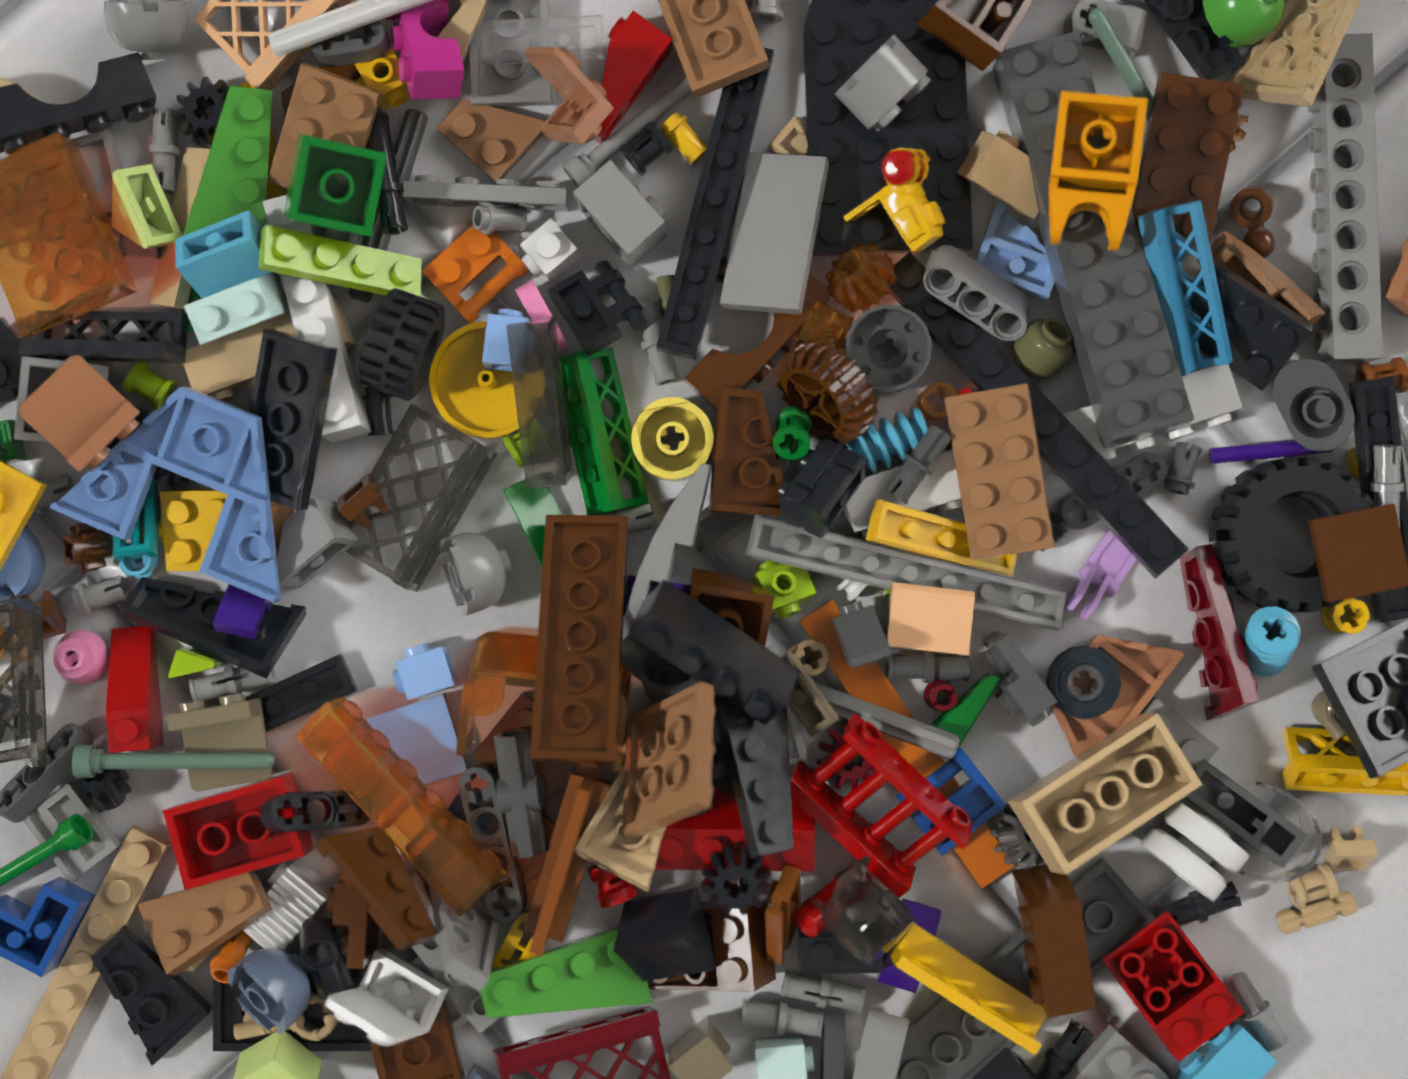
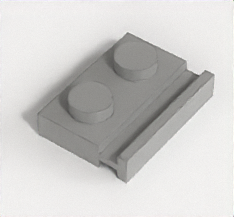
M74 781L57 791L23 820L40 844L53 837L59 823L73 814H79L88 821L93 831L92 842L77 851L61 850L51 856L70 883L77 881L122 845L92 805L85 807L78 796L81 790Z

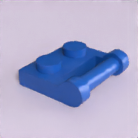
M958 747L953 758L946 761L927 776L926 779L938 789L963 770L969 779L946 798L953 805H958L966 811L973 822L972 833L1002 810L1006 804L963 749ZM901 792L895 796L899 802L906 798ZM919 809L911 815L924 834L935 826ZM947 837L935 848L943 856L957 844Z

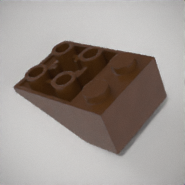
M762 898V905L759 908L747 903V913L744 916L739 912L738 906H733L732 911L726 915L723 912V902L715 906H711L709 901L701 902L716 969L650 980L647 983L649 990L756 991L776 980L775 963L767 961L765 912L767 907H769L767 898Z

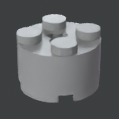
M893 34L843 84L835 95L868 130L873 127L878 132L901 111L897 106L901 99L908 102L931 80L926 75L928 70Z

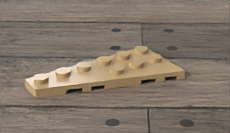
M1289 0L1284 6V14L1275 30L1255 44L1243 60L1244 64L1236 69L1227 82L1244 85L1241 99L1312 107L1361 0Z

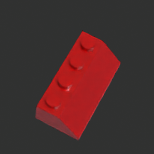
M714 789L715 801L707 812L701 815H690L667 825L654 870H702L703 864L712 863L710 853L713 850L725 855V845L728 842L732 844L734 852H739L740 847L746 843L736 799ZM791 799L793 849L783 853L763 856L764 861L762 865L769 866L771 871H783L784 866L787 865L801 869V872H814L815 821Z

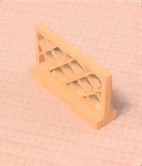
M209 0L195 16L194 20L247 74L245 79L255 89L272 90L307 51V47L283 56L274 54L268 40V35L271 32H268L267 7H286L285 28L343 7L351 0H307L306 2H294V0H285V2H267V0H258V2L231 0V2H225V0ZM220 7H231L232 32H221L209 20ZM240 7H258L260 32H241ZM294 7H301L295 14ZM226 36H233V44ZM242 36H260L261 54L253 63L243 55Z

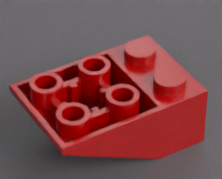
M1167 910L1101 959L1167 1051L1178 1062L1245 1013Z

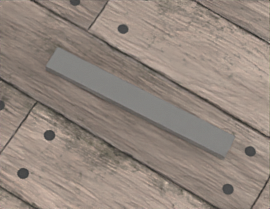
M761 515L754 516L746 550L747 556L891 590L892 584L895 582L974 591V611L1054 631H1060L1069 594V591L827 532L824 538H819L806 532L803 527L798 528L788 522Z

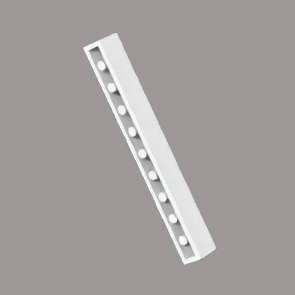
M1229 364L1208 367L1182 376L1194 420L1182 429L1168 432L1169 438L1173 439L1194 432L1191 424L1206 420L1208 427L1232 420L1230 412L1243 408ZM1091 405L1063 414L1105 460L1117 457L1115 449L1128 444L1132 452L1155 445L1152 436L1104 449ZM953 449L941 453L930 469L933 472L932 475L927 474L909 498L907 504L885 490L902 466L865 477L844 508L851 533L861 531L863 538L867 536L874 500H884L920 511L938 506L939 513L961 507L962 501ZM1040 456L1043 472L1052 469Z

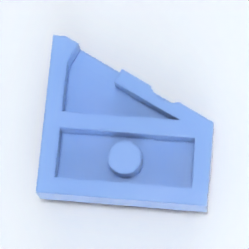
M997 200L975 260L1026 295L1046 302L1050 297L1055 281L1045 246L1038 241L1037 235L1027 225L1022 227L1006 211L1008 206L1004 202Z

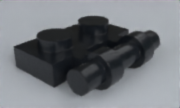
M607 260L601 261L595 266L598 277L590 282L581 270L547 289L550 298L587 357L623 337L617 326L621 321H628L633 330H640L647 323V320L641 313L643 310L642 305L635 296H630L624 286L625 279L619 270L613 269ZM605 294L611 295L616 302L608 308L605 307L600 299Z

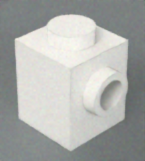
M551 218L520 244L526 254L521 258L522 262L536 278L543 274L550 283L580 258L576 246Z

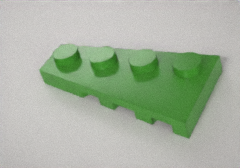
M230 86L228 88L211 148L182 236L250 210L262 227L265 226L266 214L263 201L267 199L272 90Z
M619 926L545 951L541 956L533 955L493 969L490 972L489 981L480 990L484 1011L489 1018L653 1003L647 981L643 982L613 951Z

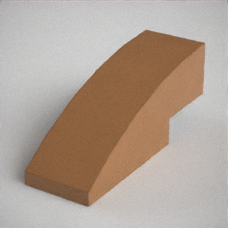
M1223 231L1210 245L1213 259L1313 325L1325 314L1290 278L1229 232Z

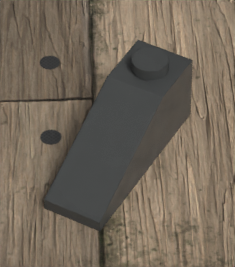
M1203 759L1194 771L1202 785L1185 797L1277 867L1284 868L1308 835Z

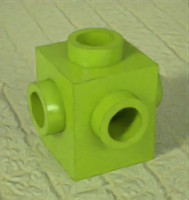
M772 561L759 565L757 567L758 572L755 573L750 581L774 593L771 617L777 615L779 620L789 618L801 612L800 606L809 603L816 594L807 570Z

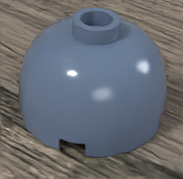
M274 948L256 950L245 956L228 972L230 987L232 988L238 983L242 994L237 998L240 1005L253 1020L268 1031L277 1026L279 1027L277 1034H282L303 1014L310 1001L308 968L302 964L300 957L296 954L289 955L282 950Z

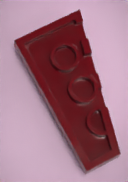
M1212 544L1197 546L1180 558L1187 606L1190 611H1196L1197 616L1192 636L1194 647H1200L1203 652L1205 669L1198 670L1201 687L1209 688L1211 706L1204 708L1206 720L1210 721L1223 718L1258 702L1259 699L1257 696V681L1250 672L1245 656V642L1238 632L1233 616V602L1230 596L1227 595L1221 576V562L1215 556Z

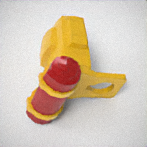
M898 148L890 151L883 159L881 168L888 185L844 215L845 221L854 222L882 203L913 253H920L944 235L942 225L946 223L937 202H929L921 186V183L928 176V162L931 160L926 151L913 148Z

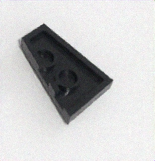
M125 924L101 945L91 957L112 996L120 1001L129 1017L128 1024L134 1035H139L147 1049L145 1055L151 1066L199 1024L213 1007L178 974L176 976L167 975L159 956Z

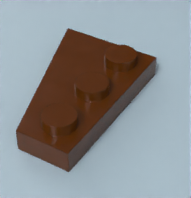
M385 826L327 836L315 845L323 857L330 854L340 866L343 872L339 877L347 887L355 885L368 901V913L398 950L427 943L437 935L429 914Z

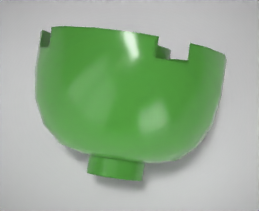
M1203 0L1206 19L1213 32L1219 38L1226 35L1234 42L1229 45L1233 48H1246L1257 43L1275 30L1284 14V0Z

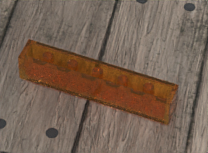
M340 697L324 703L295 737L375 825L391 837L397 849L459 916L474 908L507 875L506 871L501 867L498 857L492 851L481 846L473 837L471 828L461 819H457L445 807V801L442 796L435 790L429 789L417 776L418 773L415 767L396 754L390 747L388 738L379 730L372 728L362 717L361 709L354 702L347 700L345 697Z

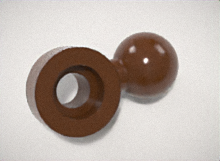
M1248 185L1241 188L1235 194L1230 206L1231 216L1237 224L1248 229L1242 242L1264 258H1267L1274 251L1276 244L1274 235L1264 228V223L1269 219L1273 211V198L1264 187ZM1248 199H1256L1260 203V209L1250 211L1245 203Z

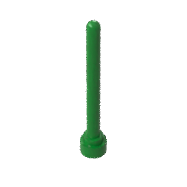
M73 814L60 822L53 837L0 868V887L61 850L77 851L92 842L93 831L88 821L79 814Z

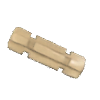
M1343 891L1335 899L1324 897L1306 903V907L1302 909L1296 908L1294 911L1289 908L1279 911L1276 914V920L1281 932L1288 935L1301 931V926H1305L1307 929L1336 920L1338 918L1337 915L1346 917L1355 914L1358 911V906L1353 894L1349 891Z

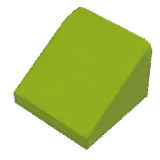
M191 647L179 648L175 652L168 678L222 667L225 661Z

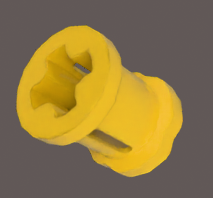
M1352 597L1343 599V602L1333 607H1322L1320 618L1324 627L1332 632L1355 634L1365 629L1370 613L1363 601ZM1344 608H1346L1350 614L1344 617L1345 622H1341L1339 616L1345 613Z

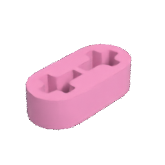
M533 280L516 288L515 291L550 354L553 356L569 347Z

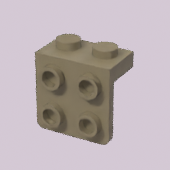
M244 693L219 697L220 705L205 707L204 700L179 704L180 712L166 715L169 732L181 730L185 753H269L260 698L245 700ZM272 768L188 769L191 788L194 791H204L266 780L271 777Z

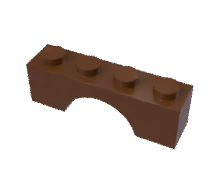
M809 272L801 315L773 313L774 323L770 334L761 345L751 351L729 354L712 348L685 377V383L717 412L719 388L745 389L753 379L761 383L775 368L771 360L781 349L786 354L791 351L803 338L798 331L808 321L815 325L828 312L831 307L826 302L832 293Z

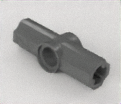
M513 729L497 733L494 736V745L500 777L497 780L496 794L499 809L502 814H506L512 856L529 858L546 853L548 841L543 815L546 791L543 776L541 773H537L536 762L530 759L531 730Z

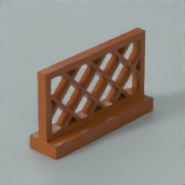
M574 772L570 774L523 930L534 934L529 949L531 954L541 956L548 939L563 943L588 861L576 855L575 847L609 792L610 783Z

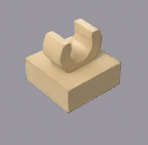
M1338 826L1332 827L1328 834L1330 846L1323 855V861L1329 865L1332 872L1367 870L1377 856L1374 839L1363 840L1362 829L1359 826H1353L1350 831L1351 840H1344L1339 834Z

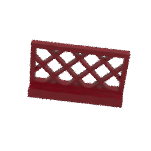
M645 1006L493 1049L500 1079H510L509 1075L528 1071L539 1079H550L548 1076L556 1062L566 1059L578 1066L572 1079H580L584 1071L598 1079H613L624 1059L642 1069L637 1079H646L648 1074L657 1079H670L659 1031L660 1021L658 1013L651 1006ZM650 1036L654 1051L644 1066L628 1056L627 1053L636 1039ZM625 1043L621 1051L613 1047ZM604 1048L618 1055L606 1077L588 1067L595 1052ZM586 1054L582 1062L573 1058ZM655 1061L657 1063L659 1074L651 1070ZM547 1065L542 1074L534 1069Z

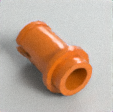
M243 930L237 934L235 939L233 936L225 941L219 954L212 958L210 974L216 981L229 983V970L245 957L248 948L251 946L253 939Z

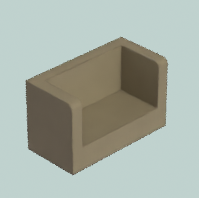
M707 1016L670 1044L668 1067L677 1079H721L732 1070V1064L725 1056L730 1052L731 1046Z

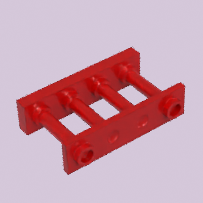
M854 713L849 718L842 738L846 743L815 769L809 768L801 759L790 768L791 799L891 892L900 898L911 889L916 871L914 863L947 837L961 849H964L968 846L973 822L963 808L953 805L881 737L880 732L872 723L864 721ZM860 754L876 771L846 796H839L825 782ZM890 782L906 798L874 824L868 823L855 809ZM919 809L935 826L904 851L897 850L884 836Z

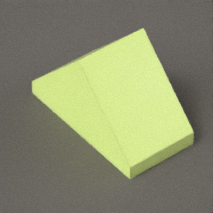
M152 164L115 170L112 175V228L145 249L175 243V239L182 237L180 228Z
M278 1031L240 1052L233 1079H319L322 1060L286 1031L282 1034H277Z

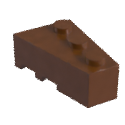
M940 0L932 6L917 25L983 71L1002 53L1034 0Z
M1046 864L1043 866L1035 865L1031 869L1011 870L1019 907H1017L1018 920L1022 932L1025 933L1027 942L1023 943L1024 956L1027 966L1032 968L1034 978L1028 980L1034 1004L1041 1003L1047 1018L1096 1009L1080 898L1068 876L1051 872Z

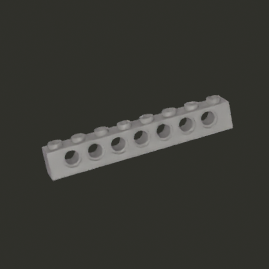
M1373 33L1345 34L1312 107L1307 106L1308 111L1313 113V128L1309 133L1308 146L1310 152L1314 153V168L1310 174V190L1312 193H1315L1316 209L1312 211L1311 229L1317 236V249L1313 252L1312 268L1314 273H1318V289L1315 290L1313 301L1325 312L1319 319V329L1315 333L1314 343L1315 350L1320 354V361L1323 363H1361L1383 358ZM1332 72L1339 73L1344 78V88L1337 86L1333 82ZM1334 112H1339L1345 117L1346 128L1339 127L1333 119ZM1335 151L1342 153L1346 157L1347 168H1342L1336 163L1334 158ZM1337 191L1347 196L1349 201L1348 209L1338 205L1336 201ZM1338 231L1344 232L1349 237V249H1344L1339 245L1337 241ZM1340 271L1347 273L1351 279L1349 290L1344 289L1338 281ZM1342 311L1347 312L1352 318V328L1350 330L1345 329L1340 323L1339 317Z

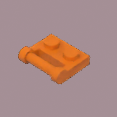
M473 225L422 270L469 324H472L479 318L477 313L517 277L522 279L530 271L494 231L490 235H484L480 230H476ZM502 258L507 265L469 300L465 301L460 294L498 259Z

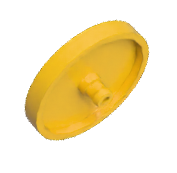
M487 321L461 327L443 341L437 349L430 368L429 387L437 410L451 426L473 437L496 439L518 432L536 416L545 398L547 373L543 358L537 348L535 355L528 354L526 374L485 369L482 358Z

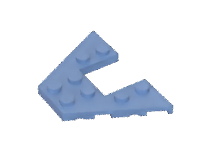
M180 386L166 399V403L162 407L154 410L142 421L143 424L128 438L120 441L112 448L107 457L92 471H87L80 478L81 481L59 501L53 502L50 506V509L123 540L130 539L156 468L160 466L227 494L199 571L273 603L280 601L281 594L262 417L187 386Z

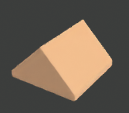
M893 582L883 632L889 646L918 651L969 655L975 592Z

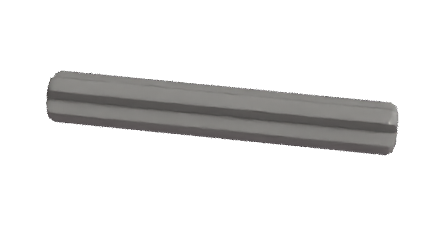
M815 683L840 718L849 721V718L856 713L864 721L872 723L880 733L946 758H953L957 752L960 741L957 735Z

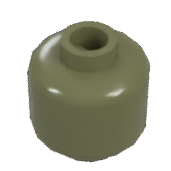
M1054 318L1035 319L1029 323L1025 334L1013 343L1012 352L1016 365L1028 377H1052L1073 353L1072 335L1068 327Z

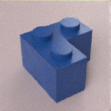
M58 877L42 886L32 907L7 894L0 896V956L40 977L58 968L95 894L74 883H70L62 877Z

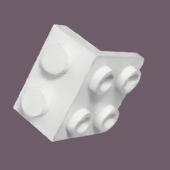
M382 948L375 950L359 987L329 995L325 1006L334 1011V1016L339 1021L349 1025H357L368 1032L367 1036L371 1041L382 1046H390L428 1033L449 988Z

